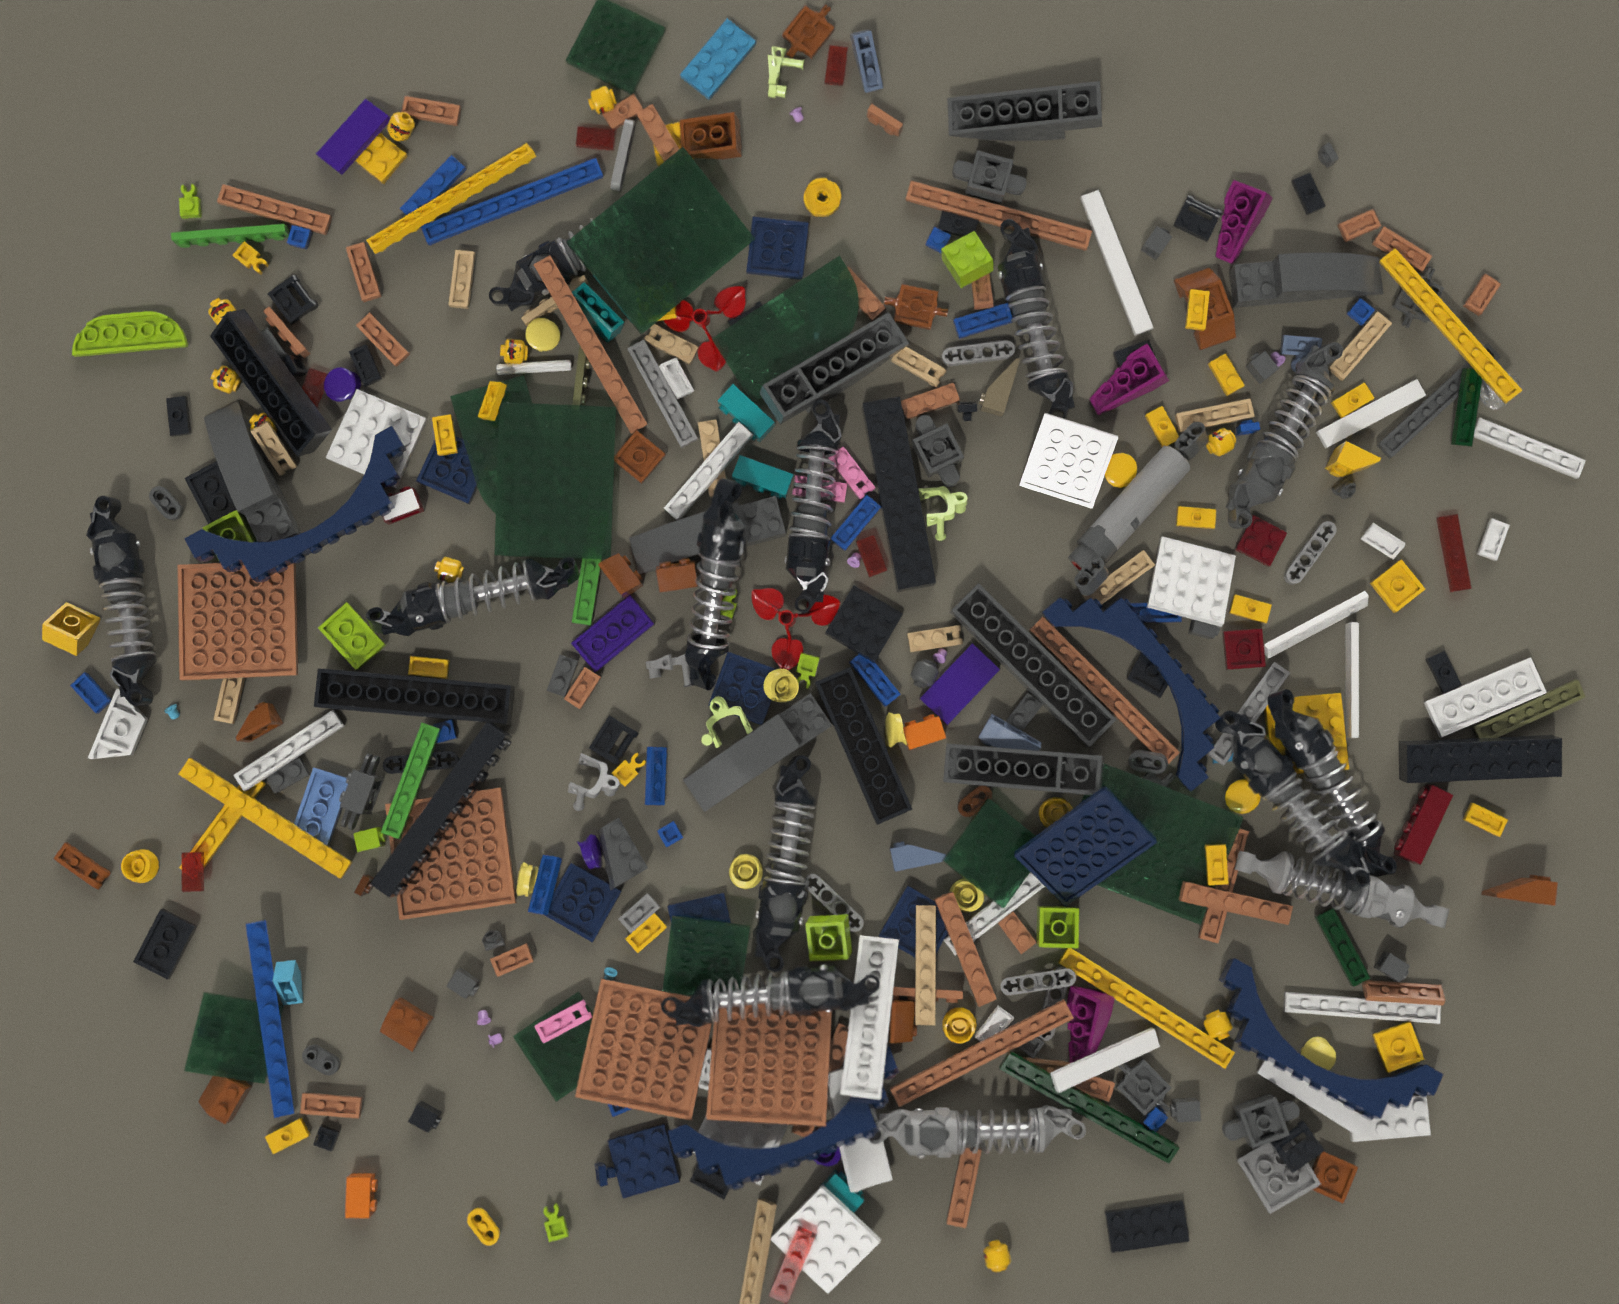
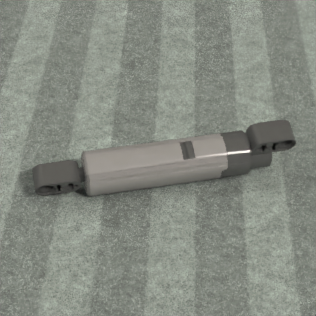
M1194 422L1190 424L1176 440V449L1170 446H1163L1077 541L1079 546L1068 558L1073 567L1079 571L1075 576L1074 582L1082 595H1092L1107 579L1109 570L1105 565L1106 562L1190 471L1188 460L1195 457L1209 439L1203 423Z

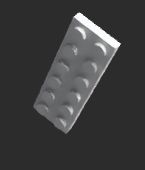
M1527 658L1424 702V705L1438 736L1444 737L1547 692L1532 659Z

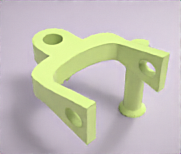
M772 46V55H768V97L776 98L778 96L785 98L787 86L778 85L781 65L797 67L803 70L804 59L784 58L787 48ZM777 50L781 51V56H776Z
M944 486L918 489L920 501L937 495L945 500L948 508L947 512L926 514L927 527L937 524V533L935 535L937 540L942 541L946 539L944 521L953 519L955 512H965L968 500L967 495L963 492L950 493Z
M718 696L710 702V710L714 715L707 720L706 726L709 733L703 735L701 741L706 746L714 742L716 748L720 747L722 743L713 725L719 719L729 715L740 716L747 734L751 733L753 729L741 707L733 706L729 708L726 700Z

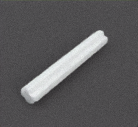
M571 360L525 362L522 364H498L496 369L498 375L569 371L572 369Z

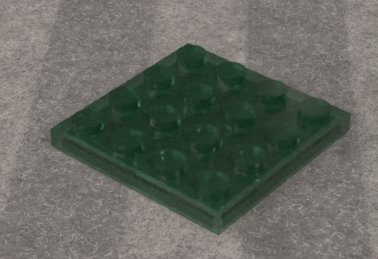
M596 0L565 60L566 64L632 95L666 32V28L609 0Z
M986 799L942 861L983 892L998 906L1005 908L1030 873L1014 856V852L1034 838L1035 835L992 800Z
M672 915L662 991L692 996L702 980L710 979L715 990V985L719 978L723 980L728 991L729 980L732 977L736 979L741 990L750 925ZM732 983V991H735L734 983ZM721 984L719 985V992H723Z
M579 991L513 1036L556 1102L577 1088L592 1018L545 1043L542 1042L535 1025L584 1000ZM587 1004V1005H586V1008H587L588 1012H591V1014H592V1016H593L594 1013L592 1012V1010L590 1009V1007H589L588 1004ZM579 1010L573 1012L576 1018L581 1017Z
M203 992L184 1071L265 1084L267 1066L257 1000ZM278 1004L281 1019L284 1005Z

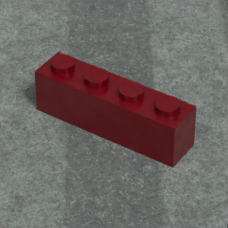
M1425 785V787L1421 788L1418 794L1420 798L1410 811L1411 817L1402 828L1403 834L1394 845L1395 851L1393 854L1417 865L1422 864L1453 798L1452 794L1434 785Z

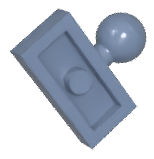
M1283 335L1280 354L1296 355V358L1291 362V369L1296 372L1295 364L1308 355L1313 345L1321 347L1322 338Z

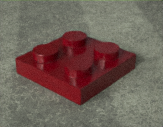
M1253 515L1251 525L1245 528L1235 550L1270 567L1287 532Z
M1262 629L1222 632L1226 670L1266 667Z

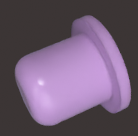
M801 107L795 108L790 112L795 122H800L804 119Z
M1273 352L1270 356L1277 366L1282 365L1286 359L1285 356L1280 355L1278 352Z
M853 553L848 558L847 563L851 567H859L861 555Z
M943 648L939 649L933 655V659L937 663H945L947 651Z
M486 1010L478 1012V1025H486L491 1022Z
M500 1033L491 1037L488 1035L490 1039L488 1040L489 1044H492L493 1048L503 1041Z

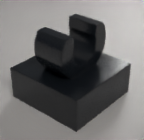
M288 355L283 358L286 363L285 366L292 375L303 377L308 373L300 356Z
M956 402V410L962 412L964 421H971V412H977L976 402Z
M321 1125L313 1145L330 1152L333 1151L340 1131Z

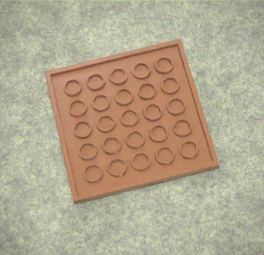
M221 563L178 565L179 675L181 681L298 675L295 563L289 565L288 569L284 572H276L271 575L269 580L262 583L252 580L244 565L236 572L226 571Z
M502 788L480 790L471 799H467L464 803L466 807L463 812L454 817L453 820L455 822L453 826L442 834L443 840L437 847L434 846L431 849L432 855L427 862H422L419 866L420 872L414 879L411 878L407 883L409 887L404 894L397 896L399 920L517 903ZM432 797L415 800L401 839L389 836L391 854ZM392 803L385 804L386 815H388Z
M601 978L575 1097L691 1120L711 1024L701 1027L689 1024L676 1025L675 1018L662 1012L661 1003L665 998L674 996L683 1002H687L691 998L689 996ZM672 1000L666 1003V1008L669 1011H674L676 1008Z
M764 1003L758 1004L757 1018L753 1015L752 1005H746L744 1020L741 1019L739 1006L731 1007L732 1020L729 1021L727 1009L719 1008L718 1023L715 1021L713 1024L706 1119L826 1126L832 1011L813 1012L812 1015L799 1016L798 1014H790L789 1011H784V1014L781 1015L779 1010L771 1008V1015L768 1017Z

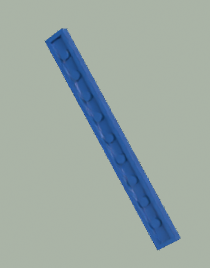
M594 158L421 226L427 244L430 246L604 177L597 159Z
M266 920L245 924L274 1118L294 1114L277 992L273 983L274 972Z

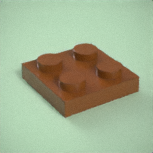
M636 430L612 460L642 484L664 459L666 454Z
M1324 1151L1317 1156L1312 1167L1321 1185L1312 1190L1344 1204L1358 1167Z

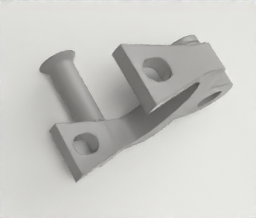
M668 654L657 660L646 662V669H649V679L662 677L660 669L673 670V665H682L684 687L694 686L689 679L690 667L687 664L685 654L675 658H671V654Z
M581 753L579 764L598 768L600 776L596 785L589 790L572 782L569 783L568 793L577 794L576 802L573 804V808L577 811L584 809L585 805L583 802L585 796L596 798L602 790L605 795L611 797L615 795L619 788L618 778L607 774L608 767L606 763Z

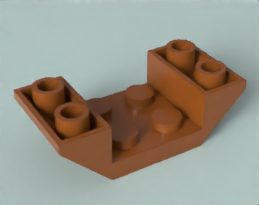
M1210 268L1174 280L1179 297H1185L1187 305L1190 289L1210 291L1206 329L1204 331L1196 330L1193 333L1199 350L1236 338L1234 313L1221 279Z

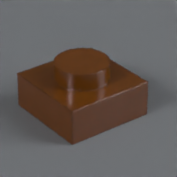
M368 874L363 875L354 893L359 896H364L366 893L369 894L373 889L370 883L374 877Z

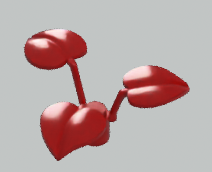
M742 286L729 287L717 294L714 304L720 309L718 311H705L703 309L693 311L690 303L684 300L675 301L677 318L663 320L668 327L676 332L687 331L690 327V321H694L699 327H702L710 342H703L699 346L698 358L704 366L715 372L721 370L726 364L729 348L722 338L712 339L706 327L710 323L709 315L721 314L722 312L728 318H736L741 315L746 305L745 288Z
M773 588L752 590V604L759 617L764 620H773L778 613L779 622L785 626L788 640L785 638L776 640L771 651L772 657L780 669L786 670L794 668L799 663L801 653L804 652L801 641L791 640L789 628L796 623V618L811 616L815 624L826 626L832 622L841 604L837 598L824 595L823 602H816L809 613L794 614L789 610L780 611L784 606V598L778 590Z

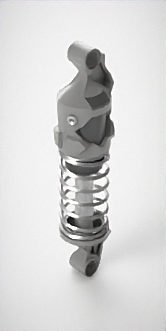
M1243 851L1238 852L1234 870L1252 874L1255 871L1267 880L1273 893H1283L1285 896L1294 893L1297 899H1302L1306 896L1310 903L1319 900L1322 906H1327L1331 903L1335 910L1343 907L1347 913H1353L1362 918H1381L1398 928L1404 927L1416 918L1425 920L1427 924L1445 928L1449 909L1432 904L1431 906H1423L1417 900L1411 886L1404 884L1393 886L1370 875V884L1353 892L1345 885V876L1342 877V869L1337 868L1332 878H1329L1330 867L1323 866L1320 875H1318V866L1314 861L1310 863L1308 870L1304 871L1305 859L1303 856L1298 859L1294 868L1293 855L1286 851L1280 852L1272 859L1258 860L1254 854ZM1289 883H1292V889L1289 892H1286L1285 890L1287 889ZM1298 885L1305 887V892L1300 896L1296 891ZM1310 889L1317 890V896L1314 899L1309 897ZM1323 892L1330 896V899L1325 903L1321 899ZM1334 898H1336V901L1338 902L1339 906H1336L1334 904Z
M1044 1105L1041 1108H1030L1028 1110V1122L1020 1123V1111L1018 1109L1015 1110L1016 1123H1007V1111L1005 1109L1002 1111L1003 1123H994V1111L992 1109L989 1112L990 1123H981V1111L979 1109L976 1119L974 1116H968L967 1110L964 1111V1114H959L957 1110L954 1111L949 1108H935V1110L922 1111L920 1108L914 1111L900 1108L891 1113H878L876 1125L878 1130H880V1136L878 1139L869 1138L868 1140L872 1144H879L888 1136H892L910 1156H918V1158H924L925 1155L950 1158L952 1155L963 1154L966 1148H969L973 1154H976L980 1143L986 1154L991 1151L993 1143L998 1153L1004 1151L1006 1143L1012 1153L1016 1152L1019 1144L1025 1153L1031 1147L1035 1153H1042L1060 1132H1064L1074 1139H1081L1086 1134V1127L1082 1122L1071 1116V1109H1057L1048 1105ZM1074 1124H1078L1080 1127V1131L1076 1135H1073L1071 1132ZM997 1139H1002V1145L1000 1149L997 1143ZM1009 1139H1015V1145L1013 1149ZM1022 1139H1028V1145L1026 1149ZM984 1140H989L988 1149H986Z

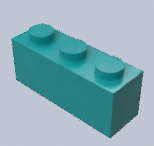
M585 282L572 291L592 329L607 343L621 333L625 322Z
M734 384L717 400L719 410L723 414H729L734 418L732 421L735 425L740 422L754 435L751 438L753 441L758 440L761 442L775 427V422Z
M739 455L732 474V480L740 483L741 486H752L753 490L759 493L766 491L771 493V497L776 496L779 500L781 498L786 499L794 478L792 473Z

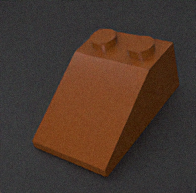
M734 112L680 120L682 158L730 159L742 157L740 120Z
M1530 875L1529 878H1519L1483 890L1481 895L1555 906L1558 882L1550 881L1551 877Z

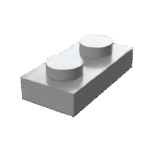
M647 893L619 918V921L632 933L654 914L660 906Z

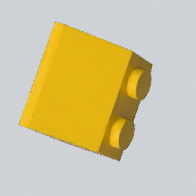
M1345 441L1333 450L1325 469L1329 470V473L1335 477H1343L1367 469L1378 463L1381 458Z
M66 602L42 624V640L77 656L89 645L101 618Z

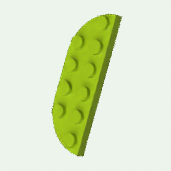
M152 311L111 314L96 317L86 323L87 326L75 337L72 356L82 357L188 347V342L182 328L164 314Z

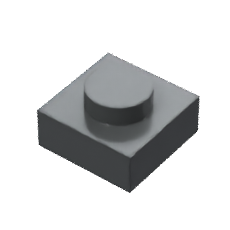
M1330 142L1323 145L1318 151L1319 160L1326 168L1334 165L1339 159Z

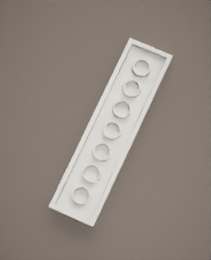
M860 935L854 983H858L866 975L873 974L878 977L880 986L876 992L869 996V1004L857 1005L851 1009L841 1095L881 1100L899 940ZM868 978L865 981L868 989H874L877 985L876 980L873 978Z

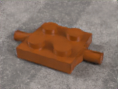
M805 5L783 32L782 37L792 45L786 53L788 57L790 56V59L798 51L803 52L812 59L835 31V27L825 19L826 15L831 11L829 6L824 5L818 13Z
M901 284L897 299L885 296L884 304L895 306L894 321L899 324L930 330L935 315L947 317L948 309L937 307L938 291Z

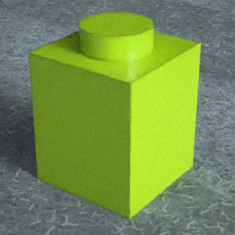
M381 827L353 833L358 852L385 846L386 834L381 833Z

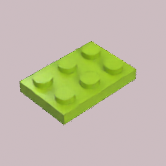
M347 602L318 627L357 671L386 646L381 638Z

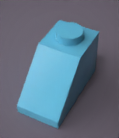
M296 960L276 962L273 983L283 1005L303 1003L301 972Z

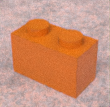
M934 714L923 717L924 721L916 723V720L904 723L905 727H903L908 750L946 738L939 716L934 717Z
M351 1173L346 1178L345 1218H370L376 1212L377 1200H374V1194L377 1191L378 1181L375 1180V1173Z

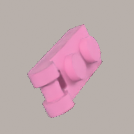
M844 446L838 450L837 454L828 457L829 460L837 465L836 470L860 500L865 497L864 494L868 491L872 492L876 489ZM862 481L864 486L859 488L857 484Z
M795 475L794 482L807 483V477ZM834 482L831 485L822 486V488L834 494L829 501L845 502L847 483ZM802 487L793 488L792 495L805 497L806 490H802ZM821 492V497L830 496L825 492Z
M581 1000L536 1024L535 1028L542 1042L545 1043L591 1019L593 1016L591 1012H588L585 1000ZM579 1010L581 1017L576 1018L573 1012Z

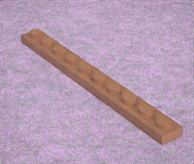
M914 181L910 182L905 200L933 209L974 218L980 222L998 227L1001 226L1003 221L1011 219L1022 229L1029 228L1031 236L1084 251L1088 248L1092 233L1091 230ZM1009 226L1006 229L1014 231L1015 228Z
M549 255L533 264L630 433L632 434L646 426L647 422L552 257Z
M1044 617L1029 630L1150 752L1163 754L1167 758L1168 764L1180 753Z
M1062 1000L890 1087V1090L900 1107L1009 1052V1050L1011 1051L1074 1019L1065 1000Z

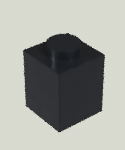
M420 1101L408 1122L429 1133L432 1129L436 1130L442 1119L439 1116L442 1111Z

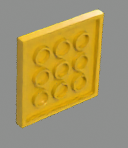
M1341 693L1294 697L1293 711L1319 719L1324 729L1329 730L1333 736L1335 751H1338L1337 758L1340 763L1346 764L1343 770H1349ZM1267 705L1264 709L1267 737L1279 752L1285 755L1283 744L1275 737V721ZM1295 764L1293 765V769L1295 770V772H1297L1296 774L1304 773V771L1298 769L1295 766Z

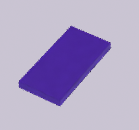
M364 99L320 148L316 155L343 175L387 126L390 117L367 99Z
M629 595L571 644L596 673L655 624L633 597Z
M972 643L923 694L920 700L948 725L1000 669Z

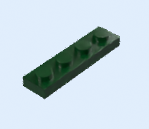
M1462 369L1451 445L1472 447L1483 380L1474 369Z
M1334 908L1314 916L1350 985L1355 987L1370 979Z

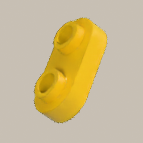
M475 1208L469 1213L467 1223L479 1240L487 1246L495 1244L500 1237V1230L488 1213L482 1208ZM480 1215L482 1220H476L475 1216ZM487 1231H492L494 1235L488 1236Z

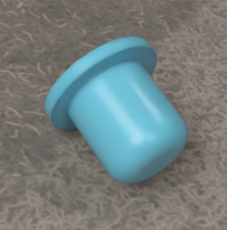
M176 704L164 710L171 719H177L180 716Z
M611 967L605 968L604 979L613 981L614 977L618 974L617 971Z

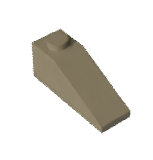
M1016 358L988 387L986 393L981 394L979 404L982 406L980 411L1000 417L1003 416L1020 359Z

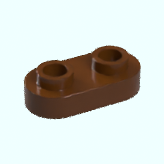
M978 786L959 801L957 806L958 812L964 817L973 816L992 800V791L986 786ZM980 792L985 793L984 799L979 798ZM965 804L970 805L969 811L964 810L963 807Z

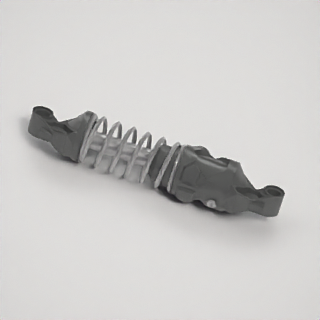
M1332 342L1321 347L1313 345L1308 355L1295 364L1296 372L1292 382L1301 391L1292 388L1286 390L1287 395L1294 399L1295 402L1287 399L1280 401L1281 405L1290 411L1289 413L1282 410L1275 411L1276 417L1284 423L1282 424L1277 421L1268 422L1272 430L1264 432V440H1260L1256 446L1251 448L1246 457L1247 463L1244 469H1240L1238 473L1239 478L1237 482L1230 485V499L1226 505V508L1229 509L1228 523L1230 527L1234 529L1249 527L1252 523L1250 508L1254 505L1273 502L1283 492L1282 487L1286 479H1290L1296 469L1294 465L1296 458H1298L1296 449L1304 447L1303 438L1309 437V428L1316 425L1314 417L1322 414L1320 406L1327 404V398L1335 390L1330 379L1327 364L1342 356L1343 348L1339 343ZM1290 392H1294V393H1297V394H1299V395H1298V397H1296V396H1294L1293 394H1291ZM1314 398H1324V402L1317 403ZM1285 403L1293 405L1292 408L1287 406ZM1310 406H1315L1318 408V413L1312 414L1308 409ZM1279 414H1283V415L1287 416V418L1285 419L1284 417H1282V416L1279 415ZM1304 417H1311L1312 424L1306 425L1303 422ZM1299 427L1305 428V435L1300 436L1297 433ZM1239 516L1242 518L1241 524L1238 521Z

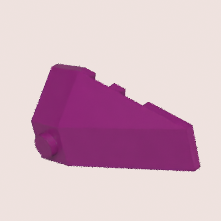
M1233 180L1224 200L1225 208L1221 219L1222 227L1218 238L1216 258L1234 264L1263 219L1273 199L1267 192Z
M1148 343L1132 352L1120 368L1118 367L1114 371L1110 379L1104 382L1091 396L1090 401L1098 415L1147 394L1169 381Z
M1070 986L1066 1003L1074 1019L1070 1020V1023H1067L1071 1035V1041L1069 1042L1070 1063L1097 1052L1112 1014L1114 997L1099 990Z

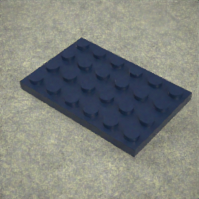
M1104 786L1014 852V856L1066 907L1156 844L1157 838Z

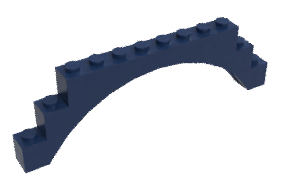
M393 426L375 434L370 462L362 481L350 499L333 516L315 528L299 535L272 542H244L226 539L201 529L184 539L194 558L198 561H210L216 554L223 569L226 571L236 572L244 565L252 580L257 583L265 582L276 572H284L288 569L289 565L305 560V556L311 553L316 554L327 544H334L340 540V537L355 533L358 527L371 524L378 516L389 514L391 509L395 507L384 488L394 486L397 480L401 479L390 459L402 456L406 448Z
M1059 597L1041 612L1053 627H1085L1111 634L1143 653L1161 673L1177 705L1181 724V752L1175 776L1188 791L1194 790L1209 778L1206 774L1208 771L1201 762L1197 763V761L1215 748L1211 744L1214 742L1207 733L1203 734L1202 732L1220 719V716L1217 714L1220 711L1213 703L1209 704L1206 701L1207 695L1201 688L1197 690L1193 685L1194 679L1188 673L1184 674L1182 672L1180 662L1168 655L1170 653L1169 649L1163 643L1159 644L1156 640L1158 637L1151 628L1148 630L1145 627V620L1139 613L1135 615L1131 610L1133 606L1127 599L1119 598L1102 611L1101 608L1103 606L1096 598L1094 600L1088 598L1072 611L1071 608L1073 606L1066 598L1062 599Z
M1235 958L1227 961L1219 981L1223 982V986L1227 989L1235 990L1226 1011L1230 1012L1231 1017L1238 1021L1243 1020L1234 1039V1042L1238 1043V1047L1247 1052L1251 1050L1257 1054L1256 1057L1260 1060L1274 1063L1273 1066L1276 1069L1292 1073L1291 1077L1294 1079L1308 1082L1310 1088L1326 1092L1328 1098L1344 1102L1343 1106L1353 1111L1355 1109L1360 1111L1362 1117L1371 1121L1382 1118L1387 1104L1397 1109L1408 1107L1414 1092L1422 1097L1435 1096L1444 1074L1428 1065H1417L1398 1075L1376 1080L1342 1076L1317 1066L1298 1053L1280 1035L1267 1016L1257 993L1252 967Z
M887 1046L883 1076L885 1080L892 1079L899 1073L889 1046ZM883 1085L881 1100L852 1096L839 1113L826 1123V1126H822L817 1131L795 1142L771 1148L749 1149L728 1146L705 1137L687 1124L668 1131L674 1154L678 1158H688L695 1152L699 1168L703 1173L712 1174L717 1172L718 1168H721L725 1185L729 1189L738 1190L744 1187V1184L747 1182L755 1183L761 1181L765 1175H777L782 1172L781 1169L795 1168L804 1160L812 1161L819 1158V1155L822 1153L830 1154L836 1152L840 1146L845 1145L848 1147L854 1145L858 1139L874 1137L875 1133L879 1131L871 1109L883 1108L889 1100Z

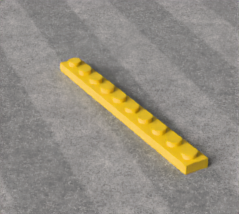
M527 143L373 235L366 240L375 254L386 250L391 244L401 241L403 237L417 231L424 224L434 221L436 217L450 211L452 207L465 202L472 195L483 191L485 187L498 182L505 175L513 173L523 164L529 163L536 157L533 149Z
M1396 248L1379 261L1384 269L1505 404L1522 392L1518 384Z
M189 758L178 775L339 879L343 878L353 863L194 759Z
M1067 948L1060 958L1059 964L1072 969L1084 980L1114 997L1117 1001L1226 1069L1235 1054L1234 1051L1074 949Z

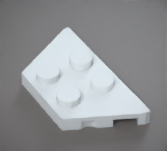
M116 689L89 753V759L130 756L136 750L148 719L137 706L131 705L125 697H120L119 689Z

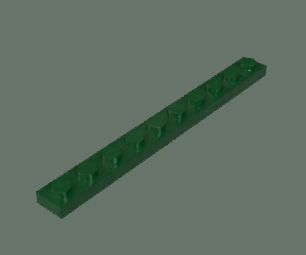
M1010 1050L999 1066L1001 1071L1170 1164L1180 1149L1178 1144L1074 1086L1058 1093L1055 1090L1049 1072Z

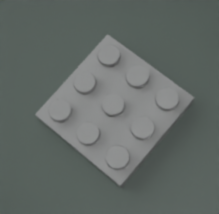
M1291 1140L1282 1147L1284 1152L1295 1146V1141ZM1270 1143L1261 1145L1237 1159L1238 1164L1269 1214L1321 1185L1308 1163L1296 1172L1291 1173Z

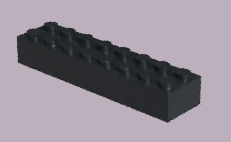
M245 309L226 312L210 337L296 456L299 457L315 452L332 431L331 427Z
M851 667L816 681L817 690L876 825L913 810Z
M1554 735L1399 741V779L1406 783L1562 777V738Z

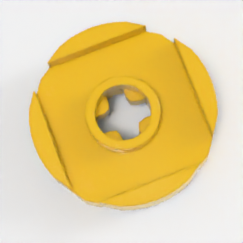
M818 178L808 184L804 192V204L813 216L827 217L839 209L841 192L836 183L828 181L826 178ZM821 193L828 197L824 202L817 199Z

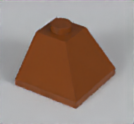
M262 702L254 707L255 710L249 713L236 736L238 742H252L284 724L272 703Z

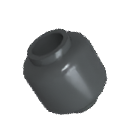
M927 659L917 661L910 674L912 680H914L913 684L922 689L925 686L931 687L939 673L936 668L937 665Z

